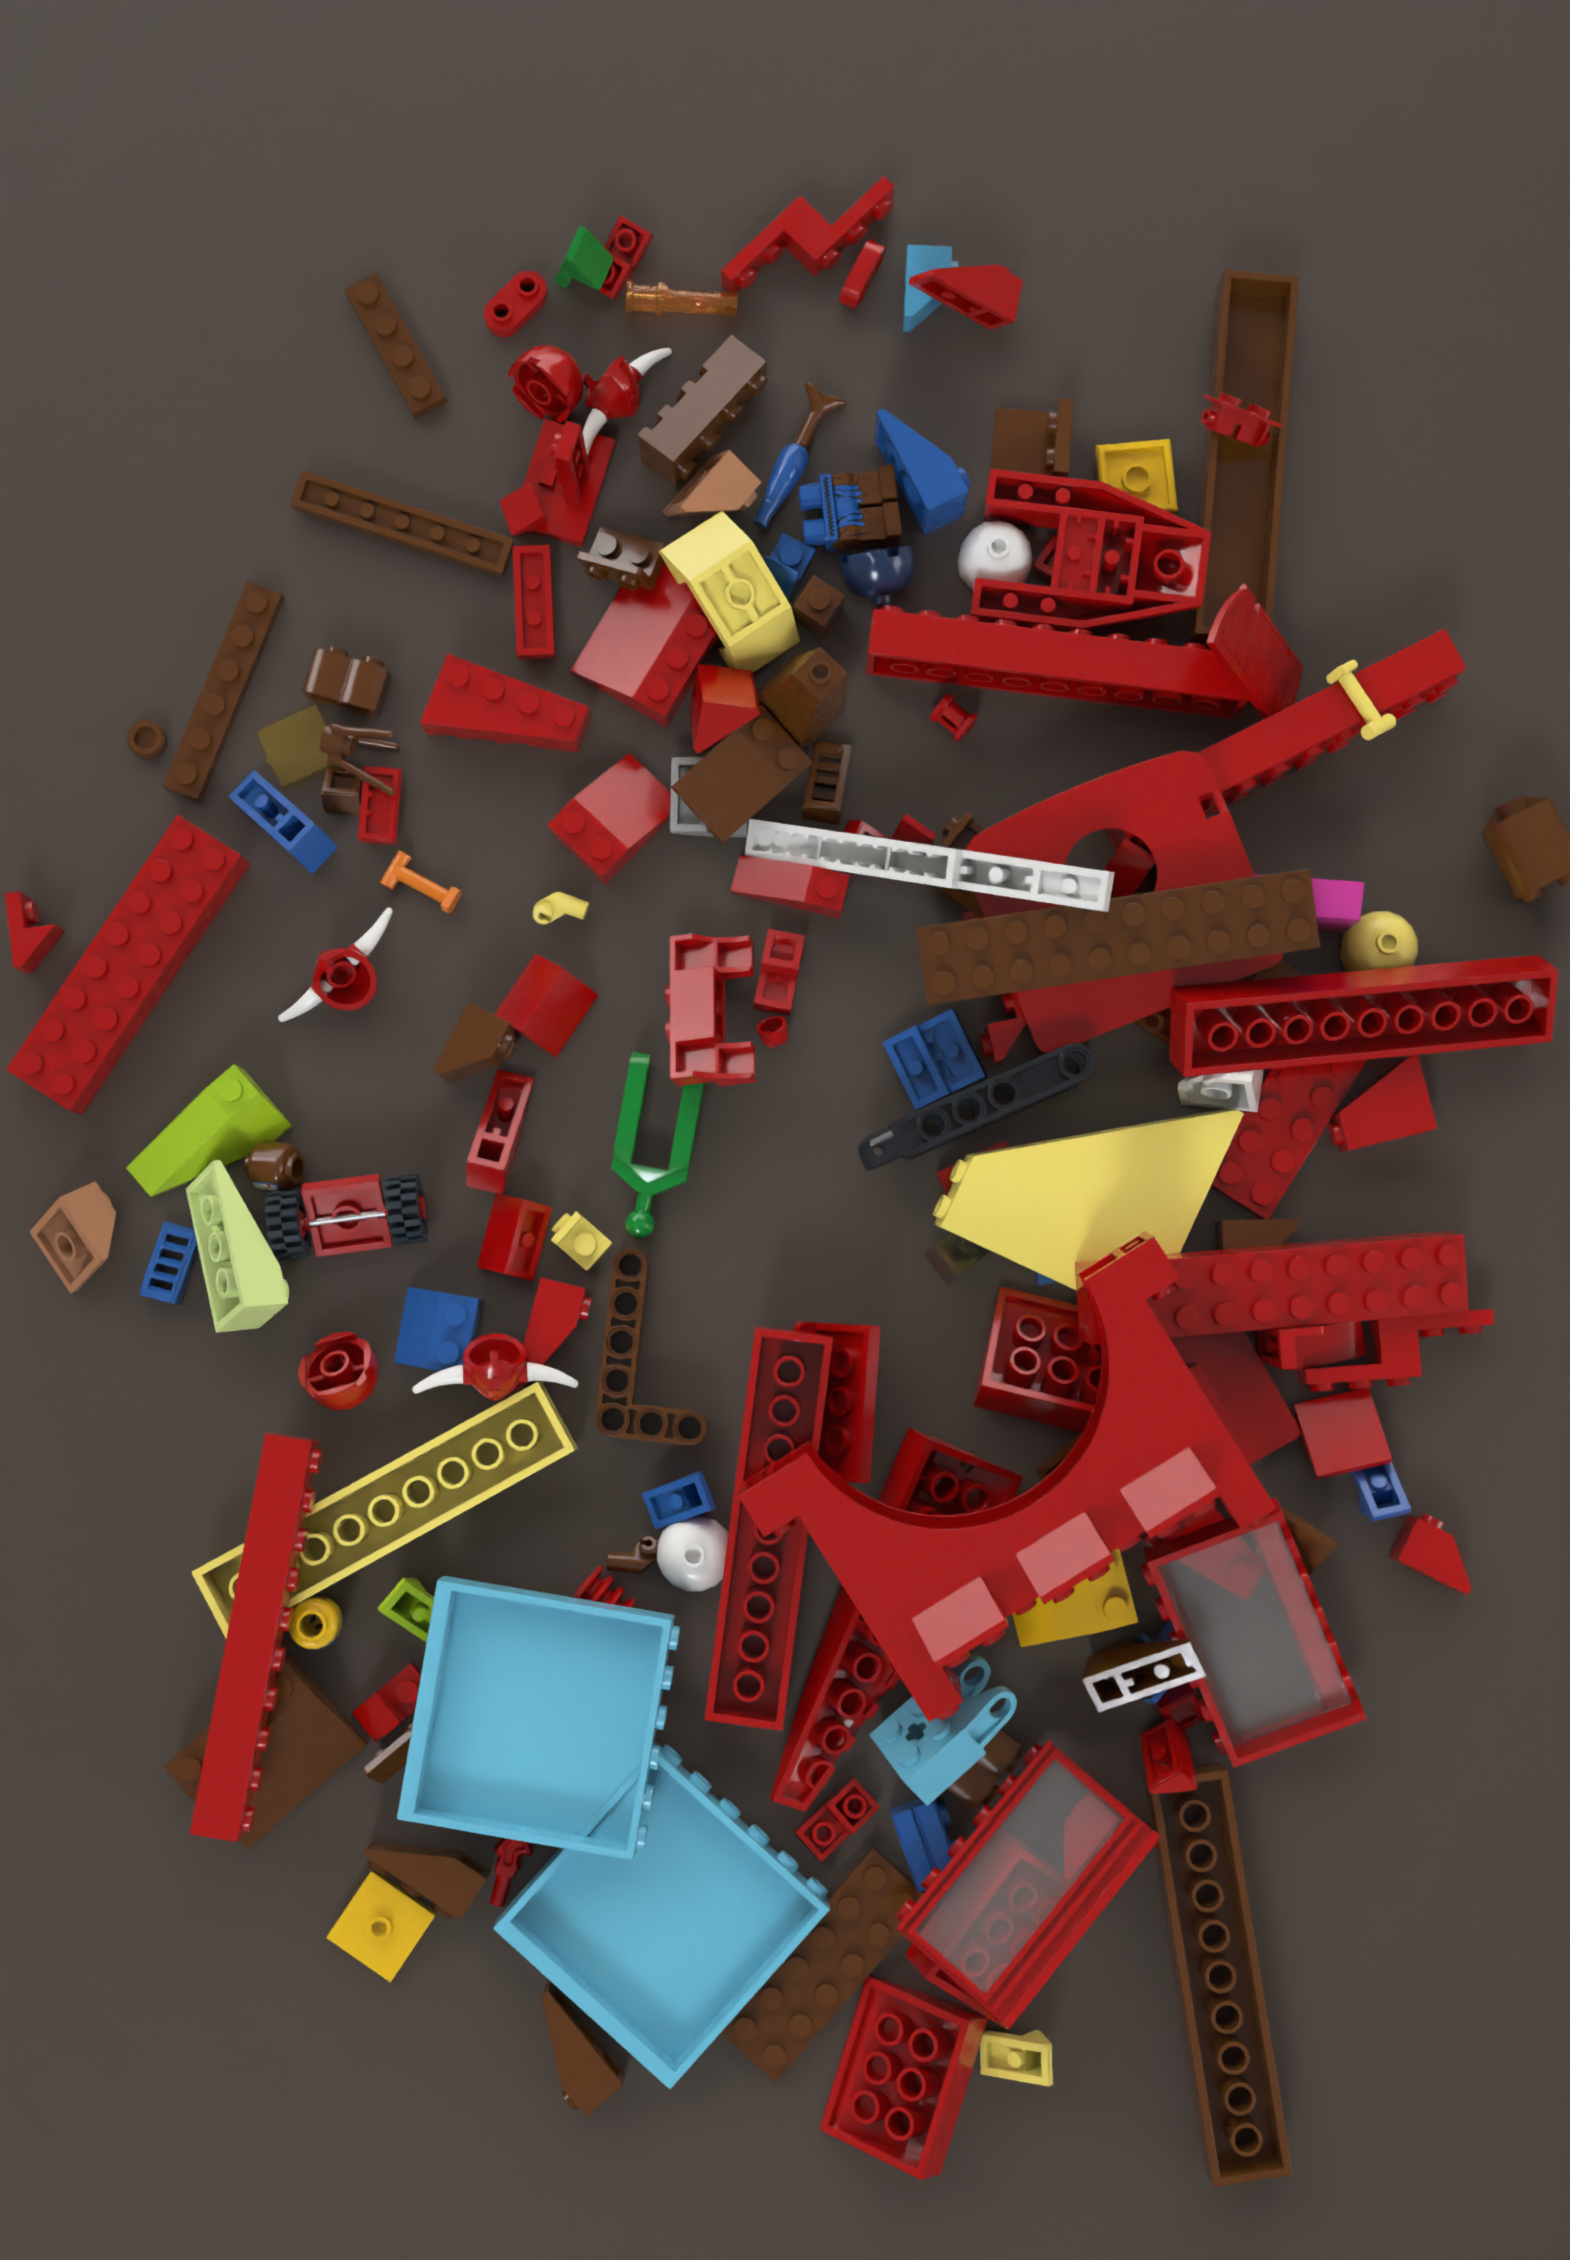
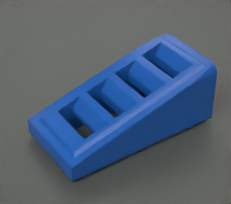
M164 1221L139 1295L182 1305L198 1249L194 1229ZM170 1235L189 1239L187 1247L169 1242ZM166 1249L184 1254L182 1261L164 1257ZM162 1264L178 1268L177 1276L160 1272ZM162 1280L174 1283L172 1290L156 1287L157 1281Z

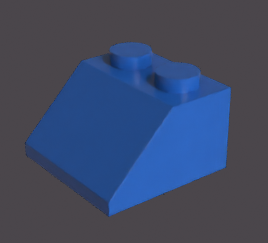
M408 1287L394 1362L436 1371L463 1365L464 1350L478 1335L484 1300Z

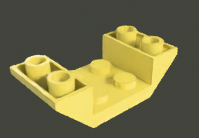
M723 511L718 512L658 551L677 583L686 582L724 644L718 650L729 668L750 670L753 673L800 642L791 605L752 540Z

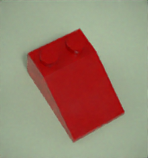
M628 753L577 794L547 825L551 834L606 885L670 819L671 792Z

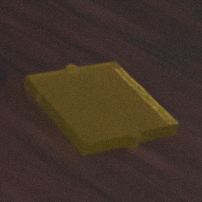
M316 704L256 732L267 754L265 761L272 765L282 788L333 765L327 763L329 754L320 751V739L326 724Z

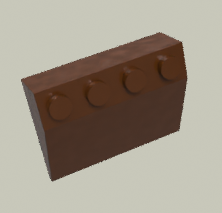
M294 1655L285 1659L282 1671H276L273 1687L279 1688L278 1700L275 1710L268 1713L266 1727H271V1737L267 1751H261L258 1766L264 1768V1775L260 1790L253 1793L251 1807H256V1818L252 1831H246V1835L239 1840L247 1849L252 1847L368 1744ZM210 1726L163 1766L194 1802H196Z

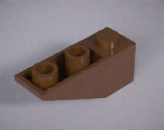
M371 1842L362 1853L363 1856L369 1859L367 1864L372 1869L383 1875H387L389 1872L401 1880L400 1886L406 1892L416 1897L422 1894L434 1902L432 1907L439 1914L449 1919H452L453 1916L459 1920L462 1919L491 1873L490 1870L460 1850Z

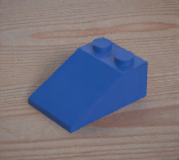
M883 408L877 411L874 441L886 464H894L895 481L922 534L931 533L963 517L966 502L968 501V489L971 488L965 470L962 467L957 469L949 455Z

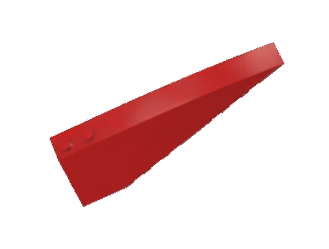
M909 1427L878 1501L903 1510L924 1514L951 1515L970 1513L991 1508L1015 1498L1024 1476L941 1439ZM964 1461L975 1467L967 1474L959 1466V1463ZM843 1586L837 1597L809 1673L770 1795L772 1802L806 1812L835 1771L833 1765L845 1750L848 1752L857 1740L854 1736L867 1718L871 1720L880 1708V1705L877 1703L888 1688L892 1690L900 1679L899 1674Z

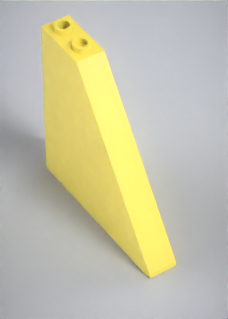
M1222 1109L966 1154L964 1160L959 1159L952 1169L950 1181L953 1184L948 1195L943 1194L935 1206L933 1215L937 1218L934 1225L1076 1291L1075 1262L1099 1260L1144 1231L1155 1237L1165 1254L1181 1252L1244 1113L1234 1109Z

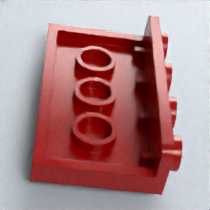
M798 1321L794 1325L795 1331L834 1336L819 1456L846 1482L870 1483L881 1326Z

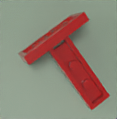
M544 419L523 486L532 483L547 524L528 532L583 548L616 448V440L597 434L587 457L581 425L569 421L562 424Z

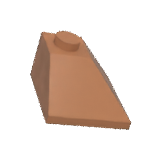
M730 450L708 457L695 475L663 509L662 513L666 517L717 514L720 511L729 513L738 509L744 511L756 499L757 494L754 491L761 484V481Z
M96 1181L59 1197L29 1231L71 1294L77 1292L108 1259L116 1211L112 1207L109 1197L102 1192Z

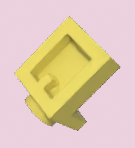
M577 1211L572 1216L568 1213L564 1214L552 1228V1231L556 1234L551 1241L587 1272L613 1244Z

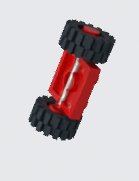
M417 1173L387 1177L385 1197L380 1174L304 1183L301 1190L267 1193L265 1198V1214L267 1216L265 1223L268 1227L267 1237L270 1239V1249L277 1261L308 1258L311 1249V1242L309 1240L311 1236L316 1257L393 1247V1243L395 1246L427 1242L428 1216L426 1215L427 1207L420 1176Z

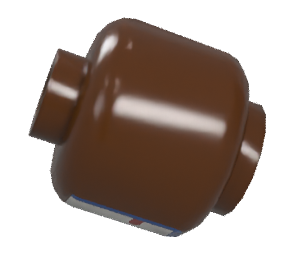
M264 1141L259 1142L252 1152L246 1156L244 1171L249 1176L253 1187L258 1190L272 1192L288 1191L301 1182L305 1172V1162L303 1156L299 1154L297 1148L292 1144Z

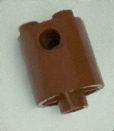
M1521 795L1495 808L1481 831V835L1498 869L1508 880L1513 892L1514 901L1522 897L1526 904L1545 895L1546 892L1543 887L1550 883L1558 881L1560 887L1570 883V833L1553 799Z

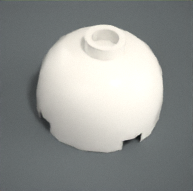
M997 520L984 522L971 530L962 542L957 562L963 582L965 580L973 592L975 578L1025 583L1028 580L1033 559L1030 542L1023 531L1011 523Z
M704 1514L668 1525L662 1531L657 1546V1563L662 1575L673 1586L685 1591H704L716 1586L723 1579L728 1531L717 1520Z

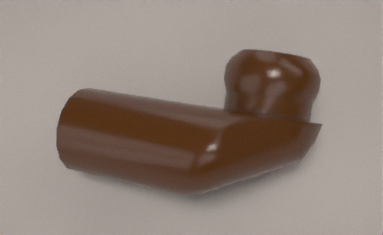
M647 1535L642 1537L629 1553L609 1551L606 1570L636 1574L643 1573L657 1560L658 1540L654 1536Z

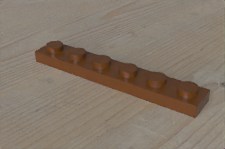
M304 470L301 472L290 503L293 510L501 578L505 575L513 552V546H515L513 538Z
M250 581L246 582L163 783V787L166 790L198 802L202 801L284 601L282 593Z

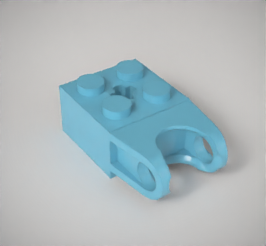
M970 1655L964 1662L952 1668L961 1682L960 1690L963 1695V1702L959 1704L960 1709L955 1714L944 1720H939L937 1717L928 1722L914 1698L911 1697L869 1734L903 1782L927 1806L986 1754L983 1748L1015 1712L1017 1699L1007 1687L997 1686L980 1694L990 1677L991 1668L987 1661L979 1655ZM976 1666L980 1667L974 1677L964 1681V1676L969 1669ZM1006 1698L1005 1704L1000 1710L990 1712V1708L999 1699Z

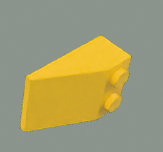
M1117 1548L1111 1552L1115 1561L1109 1564L1110 1570L1105 1575L1091 1582L1087 1578L1073 1586L1075 1589L1074 1593L1063 1601L1054 1603L1051 1600L1044 1604L1040 1597L1035 1599L1037 1604L1028 1612L1019 1616L1015 1612L1012 1613L1020 1647L1099 1633L1138 1623L1119 1549Z

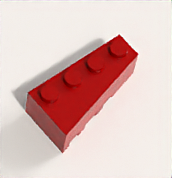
M447 654L420 724L428 735H451L461 739L473 740V738L493 740L496 743L503 744L518 743L530 745V747L579 752L592 716L589 707Z

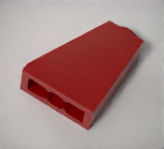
M1418 1055L1410 1056L1397 1063L1334 1113L1331 1118L1332 1123L1328 1125V1131L1332 1144L1338 1146L1340 1153L1438 1129Z

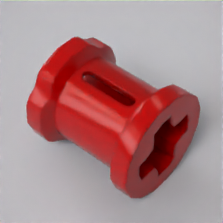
M948 693L932 711L929 720L932 723L939 722L954 734L953 739L959 743L975 725L979 716L975 712L972 714L968 713L953 701L954 696Z

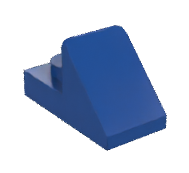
M782 533L771 556H766L764 562L790 604L816 554V549Z
M1392 1462L1351 1472L1359 1492L1358 1509L1368 1519L1374 1522L1411 1513L1410 1504Z
M702 1471L694 1472L673 1482L641 1493L655 1530L716 1508Z

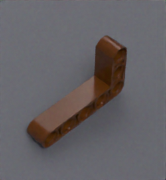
M625 1248L617 1253L612 1264L595 1414L596 1426L603 1435L613 1438L695 1445L703 1440L708 1431V1422L703 1414L690 1409L634 1403L649 1262L646 1256L639 1250ZM635 1255L641 1261V1270L635 1276H625L621 1271V1262L625 1257ZM624 1293L633 1294L637 1300L636 1310L629 1315H622L616 1306L617 1299ZM620 1331L628 1332L633 1339L632 1348L623 1354L615 1351L612 1346L614 1335ZM616 1369L624 1371L628 1376V1386L621 1392L613 1391L608 1385L609 1374ZM610 1408L619 1409L624 1416L623 1426L618 1430L608 1429L604 1424V1414ZM648 1412L657 1413L663 1421L662 1429L657 1434H648L642 1428V1418ZM688 1416L695 1417L701 1424L700 1434L691 1439L684 1437L680 1432V1423L683 1418Z

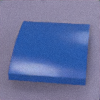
M954 1008L882 1042L915 1110L936 1102L988 1076Z

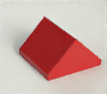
M698 664L689 706L693 749L697 754L761 714L755 676L750 670Z
M535 954L494 1015L510 1022L519 1034L557 1058L599 995L561 966Z

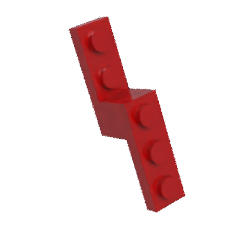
M883 176L832 226L800 195L721 269L722 287L731 296L740 288L742 290L748 288L755 281L758 271L766 263L771 265L778 260L784 251V247L814 277L823 269H831L840 259L841 252L849 244L854 246L861 241L868 230L867 227L874 220L881 221L889 214L894 205L895 186Z
M1493 1309L1369 1320L1373 1364L1297 1370L1298 1384H1310V1392L1334 1390L1333 1383L1348 1382L1349 1389L1371 1388L1372 1380L1386 1379L1387 1386L1411 1385L1410 1377L1422 1376L1418 1330H1420L1421 1337L1444 1336V1328L1458 1327L1459 1334L1483 1333L1482 1325L1495 1324Z

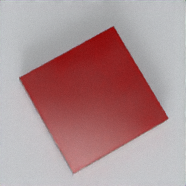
M1369 1388L1294 1404L1293 1412L1301 1430L1300 1434L1315 1480L1391 1463L1392 1456Z

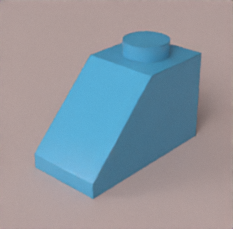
M907 245L903 332L912 331L942 304L909 285L910 277L935 268L958 267V261H952V247Z

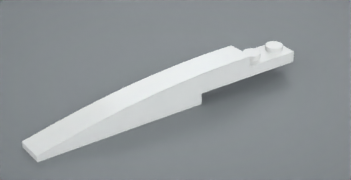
M749 819L745 856L813 865L836 871L1105 912L1109 910L1114 872L756 819Z

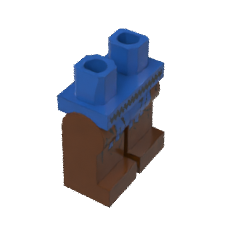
M894 464L879 466L878 470L847 472L834 475L821 474L819 475L818 483L799 487L800 510L820 509L821 519L803 521L804 544L824 545L825 552H833L836 549L853 550L899 546L902 531L898 502H896L897 489Z

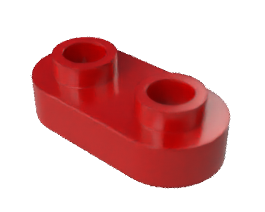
M522 271L516 274L486 304L484 319L488 330L493 335L503 338L514 335L545 305L548 291L544 278L535 271ZM527 284L534 286V289L530 292L522 290L523 286ZM500 310L508 311L507 316L503 318L497 317L496 313Z

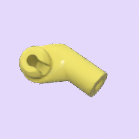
M554 892L535 904L533 918L542 925L551 923L565 914L584 920L590 902L563 892Z

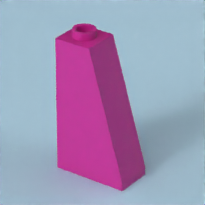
M1311 878L1318 931L1343 934L1360 921L1364 891L1363 882Z

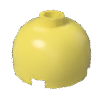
M1373 911L1361 916L1359 922L1343 933L1341 949L1339 950L1340 960L1346 972L1414 966L1418 955V938L1413 927L1402 916L1389 911Z

